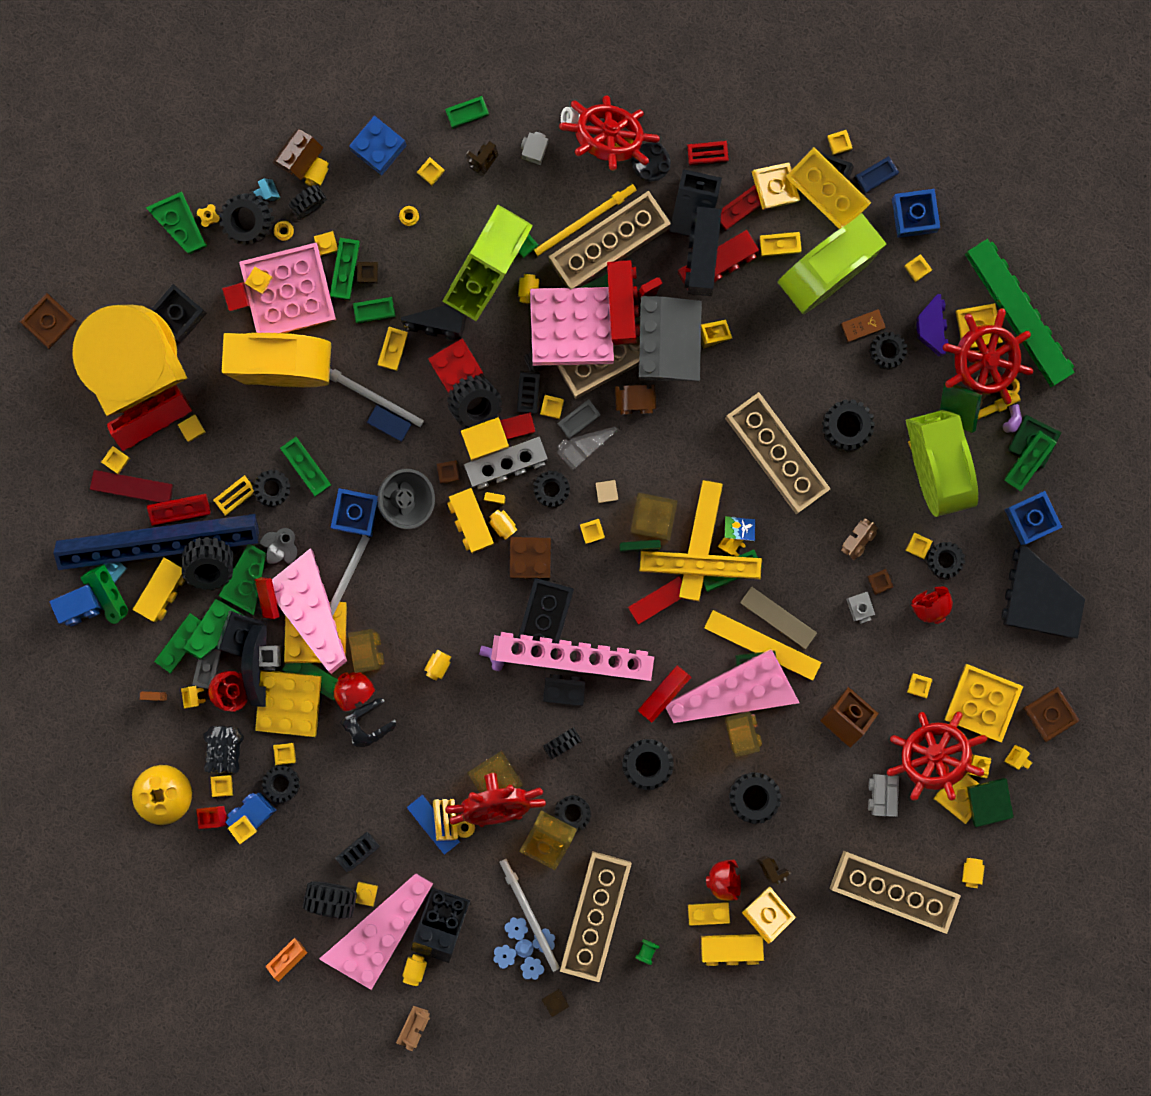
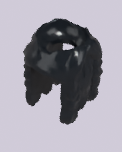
M383 698L375 699L371 703L358 707L357 710L347 714L340 723L345 728V731L350 733L354 746H369L373 742L382 739L388 732L394 730L396 726L395 720L367 735L362 731L357 722L358 718L381 706L385 702Z
M211 726L208 731L203 733V738L208 743L204 771L219 774L227 771L229 774H237L239 772L240 744L244 740V735L236 727Z

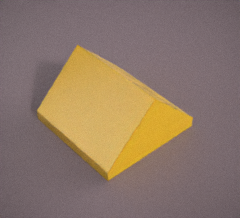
M499 417L461 430L471 461L509 448Z

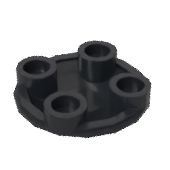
M658 142L642 144L639 151L649 159V163L643 165L632 157V168L641 179L650 182L658 181L665 177L670 169V156L662 144Z

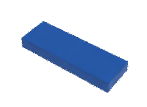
M421 795L407 807L444 855L460 843L459 839L436 840L434 808L424 795ZM441 818L442 836H445L443 819Z

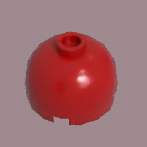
M944 586L935 587V591L927 594L926 590L912 600L911 606L920 620L935 624L946 620V617L952 610L953 601L948 588Z
M224 671L217 674L211 680L208 694L215 707L223 711H237L247 703L248 699H246L247 696L241 673Z
M346 672L338 677L333 692L340 708L343 711H349L357 708L355 706L356 703L360 701L362 704L365 703L372 696L375 689L366 675L360 672Z
M724 860L716 863L710 870L709 876L706 877L707 887L711 889L713 895L718 899L735 901L738 900L736 896H740L741 879L740 874L737 876L735 873V868H739L735 860Z

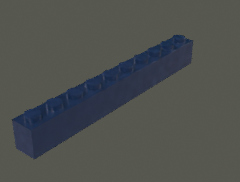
M256 514L66 539L56 541L54 557L58 570L181 554L185 546H189L191 541L195 542L196 539H204L205 537H209V539L217 538L218 541L222 540L225 542V545L230 547L258 543L259 529Z

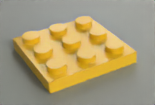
M339 602L333 615V620L336 623V630L346 656L347 603ZM285 615L284 662L322 663Z
M965 664L944 720L951 722L955 713L961 712L963 717L958 726L1002 743L1023 686Z
M261 670L259 686L266 687V707L257 706L255 731L316 737L322 676Z

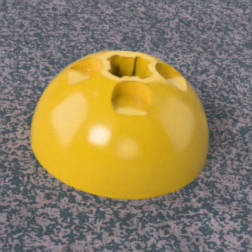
M168 765L153 766L142 772L135 781L132 790V801L137 813L144 820L157 825L171 824L182 818L189 809L192 800V789L187 777L180 770Z

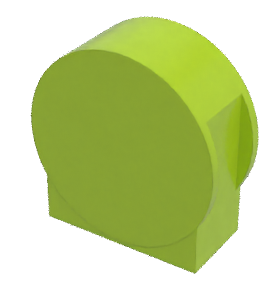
M497 205L452 282L443 302L477 321L504 278L533 225L502 206Z
M861 213L799 260L779 279L778 284L800 312L805 314L865 269L887 244Z
M941 410L906 419L914 465L922 493L931 513L935 517L976 507L978 504L977 479L960 415Z

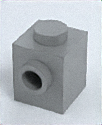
M529 132L528 138L524 137L521 144V149H523L522 159L541 165L548 146V138H545L546 135L539 132L534 134Z
M868 592L846 599L854 621L859 620L861 624L870 621V616L875 615Z
M259 646V666H263V670H276V666H281V646Z

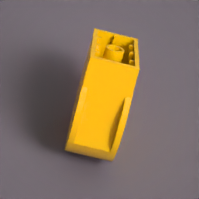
M113 305L101 308L83 321L75 335L73 342L75 369L85 386L96 394L106 416L119 414L188 379L177 358V346L172 330L160 315L146 307L139 305Z
M224 333L222 373L243 384L283 387L326 386L329 384L331 342L317 337L297 334Z

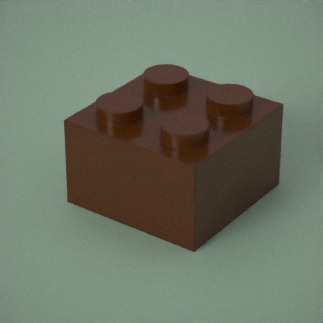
M510 537V579H550L551 538Z

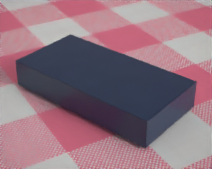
M888 156L857 174L855 179L864 194L898 175L899 171Z
M377 405L367 421L368 424L403 442L412 425Z

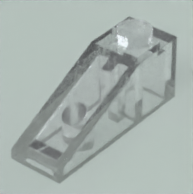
M612 427L575 437L569 441L565 439L558 445L557 448L559 450L557 454L574 471L608 441L618 429Z

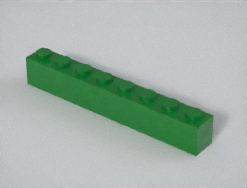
M986 239L967 251L965 256L999 309H1005V318L1018 336L1025 331L1031 333L1030 338L1022 342L1049 386L1053 387L1075 373L1073 370L1074 365L1062 354L1063 348L1051 337L1052 332L1047 325L1044 326L1040 320L1041 315L1036 308L1033 309L1029 303L1031 300L1028 294L1020 289V283L1016 276L1011 275L1008 271L1009 266L1005 259H1001L997 254L998 249L996 245Z

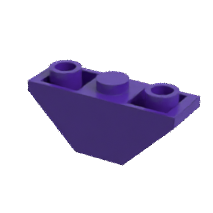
M937 294L916 318L917 338L939 357L946 354V351L943 350V345L948 343V339L944 337V331H947L946 319H943L942 312L945 311L944 299L941 300V294Z

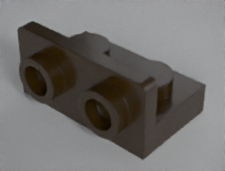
M490 141L480 147L477 153L478 157L470 151L466 152L467 162L470 164L469 167L476 173L481 171L483 174L488 171L499 156L496 145Z
M766 856L757 859L769 882L777 883L778 885L788 880L787 876L791 874L790 871L785 868L778 871L779 868L774 859Z

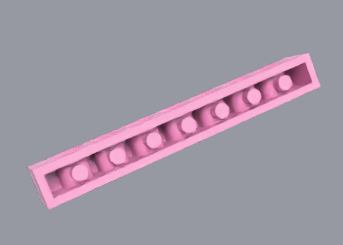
M501 632V636L494 635L491 660L651 681L654 657L648 656L647 651L636 650V654L629 653V649L617 648V651H610L609 646L598 645V649L591 648V644L580 642L579 646H572V641L560 640L559 644L552 643L550 638L540 637V641L532 640L533 636L521 635L520 638H513L512 633ZM514 643H517L519 650L513 654L511 647ZM533 646L538 647V654L536 656L531 654ZM556 648L558 651L557 657L552 659L550 653L552 649ZM575 651L577 658L571 661L570 654ZM594 653L596 655V661L593 664H591L589 661V657L591 654ZM611 656L615 658L613 666H610L608 663ZM632 658L634 666L629 669L628 661Z

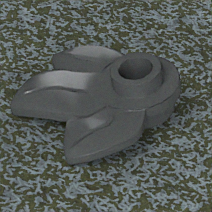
M281 528L277 532H268L261 538L260 544L268 547L266 558L269 564L277 563L282 559L289 565L295 561L297 548L294 545L295 534L291 529ZM285 534H287L289 537L288 541L286 542L282 540V537Z

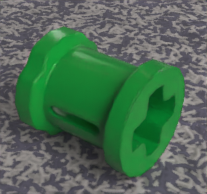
M643 939L641 950L635 958L652 965L655 950L659 949V945Z

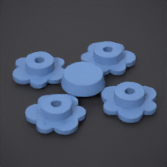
M513 917L505 925V930L508 932L509 938L515 937L516 940L520 941L517 942L515 950L509 949L508 945L496 947L494 950L496 955L494 962L504 969L508 967V964H514L513 958H515L516 953L520 957H527L524 961L525 963L521 965L523 977L525 979L532 977V979L536 980L544 972V967L540 964V959H533L529 956L533 952V946L539 948L541 952L543 951L535 935L533 944L529 940L523 939L524 934L528 932L526 920ZM542 929L551 950L554 949L555 944L553 941L555 936L550 934L548 929Z

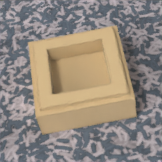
M615 480L595 483L598 503L618 500Z

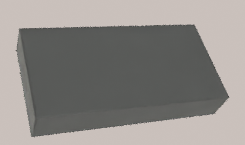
M588 399L557 424L570 440L600 417L601 414Z

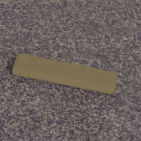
M752 586L740 602V604L804 649L808 647L817 634L816 631Z

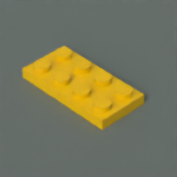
M815 147L786 175V178L839 229L858 217L871 204Z

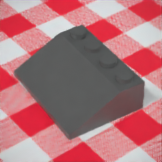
M641 296L639 380L700 381L702 301Z

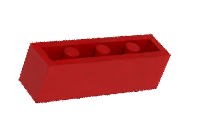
M747 230L718 246L714 283L722 279V274L729 271V273H732L740 268L739 264L744 261L749 263L757 258L756 254H758L759 249ZM686 266L678 270V275L684 285L686 272H690V269L686 268Z
M631 260L607 262L611 339L613 345L637 343L636 337H640V325H636L635 318L639 317L638 305H634V298H638L637 286H633V279H637L636 267H632Z
M176 384L109 422L107 427L113 439L121 450L124 451L127 448L133 447L139 441L150 437L158 430L169 426L170 423L186 416L192 410L187 399Z

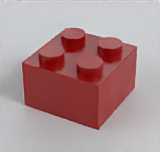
M463 338L428 358L448 394L450 390L454 389L453 385L455 383H460V379L466 380L467 376H472L473 378L475 375L484 376L483 371Z

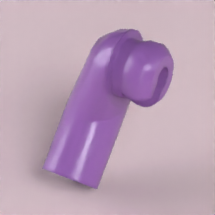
M1019 404L1009 406L1011 418L1003 424V430L1006 433L1015 432L1022 423Z
M481 646L479 655L488 657L491 660L492 648ZM491 660L493 670H502L504 662Z

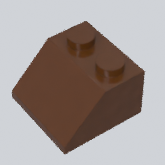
M297 129L272 163L301 180L321 153L323 147L311 135Z
M848 687L820 721L851 748L866 733L879 713Z

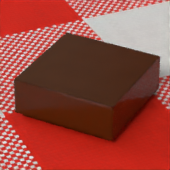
M456 460L436 464L440 484L460 480Z
M887 569L867 576L874 595L893 588Z

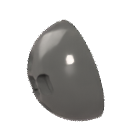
M401 469L391 473L384 479L378 490L377 503L382 516L390 524L398 528L412 529L422 525L430 517L435 504V494L431 482L421 472L413 469Z

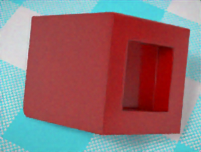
M244 282L222 288L229 311L250 306Z

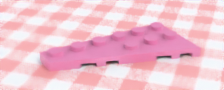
M310 548L274 577L272 582L278 606L328 672L332 674L347 662L336 630V623L332 617V610L324 584L320 578V571L314 558L315 555Z
M772 649L673 699L665 708L673 723L797 704L799 700Z
M414 874L326 952L320 960L372 990L433 883L418 874Z

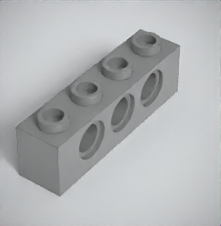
M540 437L471 461L464 464L472 487H477L478 490L488 487L489 482L496 480V483L507 480L508 475H522L527 472V468H541L545 466L548 458ZM522 453H529L531 460L527 463L520 460ZM505 459H509L513 463L512 467L508 470L501 467V463ZM486 466L494 469L493 474L489 477L484 476L482 473Z

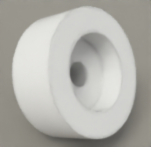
M565 107L561 113V122L577 124L580 114L572 107Z

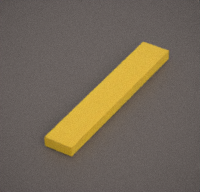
M704 480L702 482L688 554L709 555L723 487L721 483ZM684 574L679 597L700 601L704 576Z
M641 551L639 571L761 579L762 558Z
M712 610L704 629L754 653L766 652L770 649L772 651L775 650L776 659L781 666L812 681L822 663Z

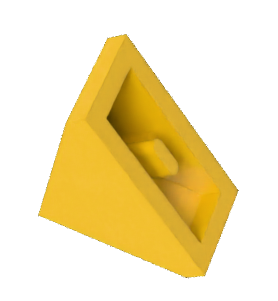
M726 320L701 324V344L703 349L732 339Z

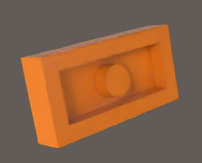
M294 938L266 965V968L273 978L279 982L307 954V951Z

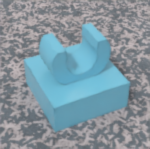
M263 178L258 181L260 188L254 191L256 196L260 195L263 199L270 201L280 198L273 180Z
M120 562L105 564L114 583L127 569Z

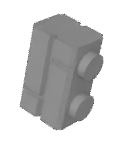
M873 774V778H869V791H872V799H868V811H872L871 815L898 816L899 776L894 775L890 777L888 775Z

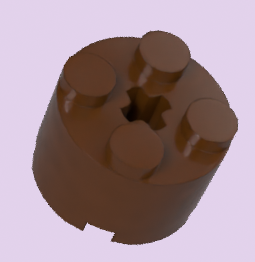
M647 385L624 386L623 390H619V386L615 387L616 411H620V415L633 414L632 410H640V414L653 413V409H656L655 385H651V389H647Z

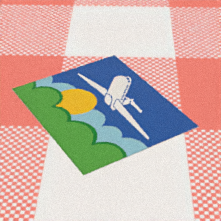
M725 516V538L755 541V519Z

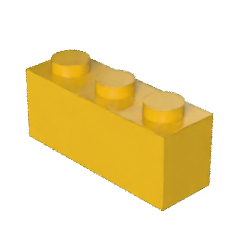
M472 488L449 496L450 502L447 504L451 514L456 513L458 520L455 521L458 531H463L465 539L462 541L466 551L471 550L473 554L494 545Z
M163 558L133 610L153 622L161 621L167 613L165 609L169 602L172 603L177 596L176 589L186 581L183 579L182 567L167 558Z
M760 934L701 936L702 962H706L707 966H717L718 962H726L727 965H739V961H747L748 965L759 964V961H764L763 937Z

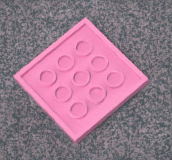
M317 242L239 262L244 283L254 267L273 277L263 295L245 285L257 333H287L336 321Z
M609 287L530 289L533 366L614 363Z

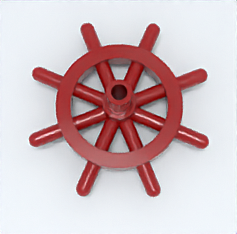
M607 95L602 99L603 104L594 105L587 109L575 100L571 102V107L581 114L577 124L561 122L559 128L564 131L575 132L576 138L581 145L575 150L577 156H581L588 151L600 160H608L609 169L612 171L617 169V161L628 160L632 157L643 165L649 163V159L639 151L643 141L657 143L660 137L654 134L643 133L642 126L638 121L644 115L642 110L639 109L631 114L622 108L611 105L610 97ZM588 122H591L594 126H588L586 124ZM625 139H631L633 142L630 144Z
M1003 308L998 310L994 325L977 326L973 316L966 314L964 318L970 331L963 336L958 346L948 343L943 345L944 351L955 354V369L957 375L946 381V387L951 388L962 382L967 388L981 395L983 393L992 394L999 392L1004 403L1010 404L1012 399L1007 391V387L1014 381L1018 372L1026 375L1033 373L1031 367L1021 365V350L1019 344L1030 338L1031 333L1025 331L1014 337L1012 333L1002 328L1006 314ZM985 334H991L988 347L982 338ZM1000 337L1005 344L996 349L998 338ZM974 342H976L979 351L970 350ZM1008 352L1009 360L1000 359V356ZM967 358L974 364L967 367ZM997 366L1006 369L1002 376H1000ZM981 369L978 382H976L971 375ZM990 372L994 382L985 385L988 373Z
M920 712L918 718L922 727L915 730L907 740L895 735L890 737L891 743L903 747V764L888 769L887 775L892 777L906 771L908 777L916 784L910 795L912 800H917L922 790L926 788L933 790L945 789L948 799L953 801L956 795L952 786L958 783L967 772L979 777L984 775L983 769L971 765V747L985 743L987 737L980 735L968 740L963 732L957 728L963 717L961 712L955 713L950 724H929L926 714ZM935 735H943L939 744H936ZM951 738L958 742V744L946 748ZM926 739L929 747L921 746L919 743ZM962 751L961 760L949 756ZM913 752L925 755L912 760ZM927 764L922 775L914 769ZM947 764L956 768L949 773ZM936 769V772L940 777L930 776L933 770Z
M490 773L484 776L487 791L478 794L471 792L468 796L469 798L464 800L461 805L446 806L445 812L448 814L462 813L449 819L452 825L466 821L467 823L484 827L485 825L499 824L514 819L520 820L530 808L544 807L546 801L544 799L530 800L543 794L541 788L526 791L514 788L513 785H508L506 788L499 789L497 774Z

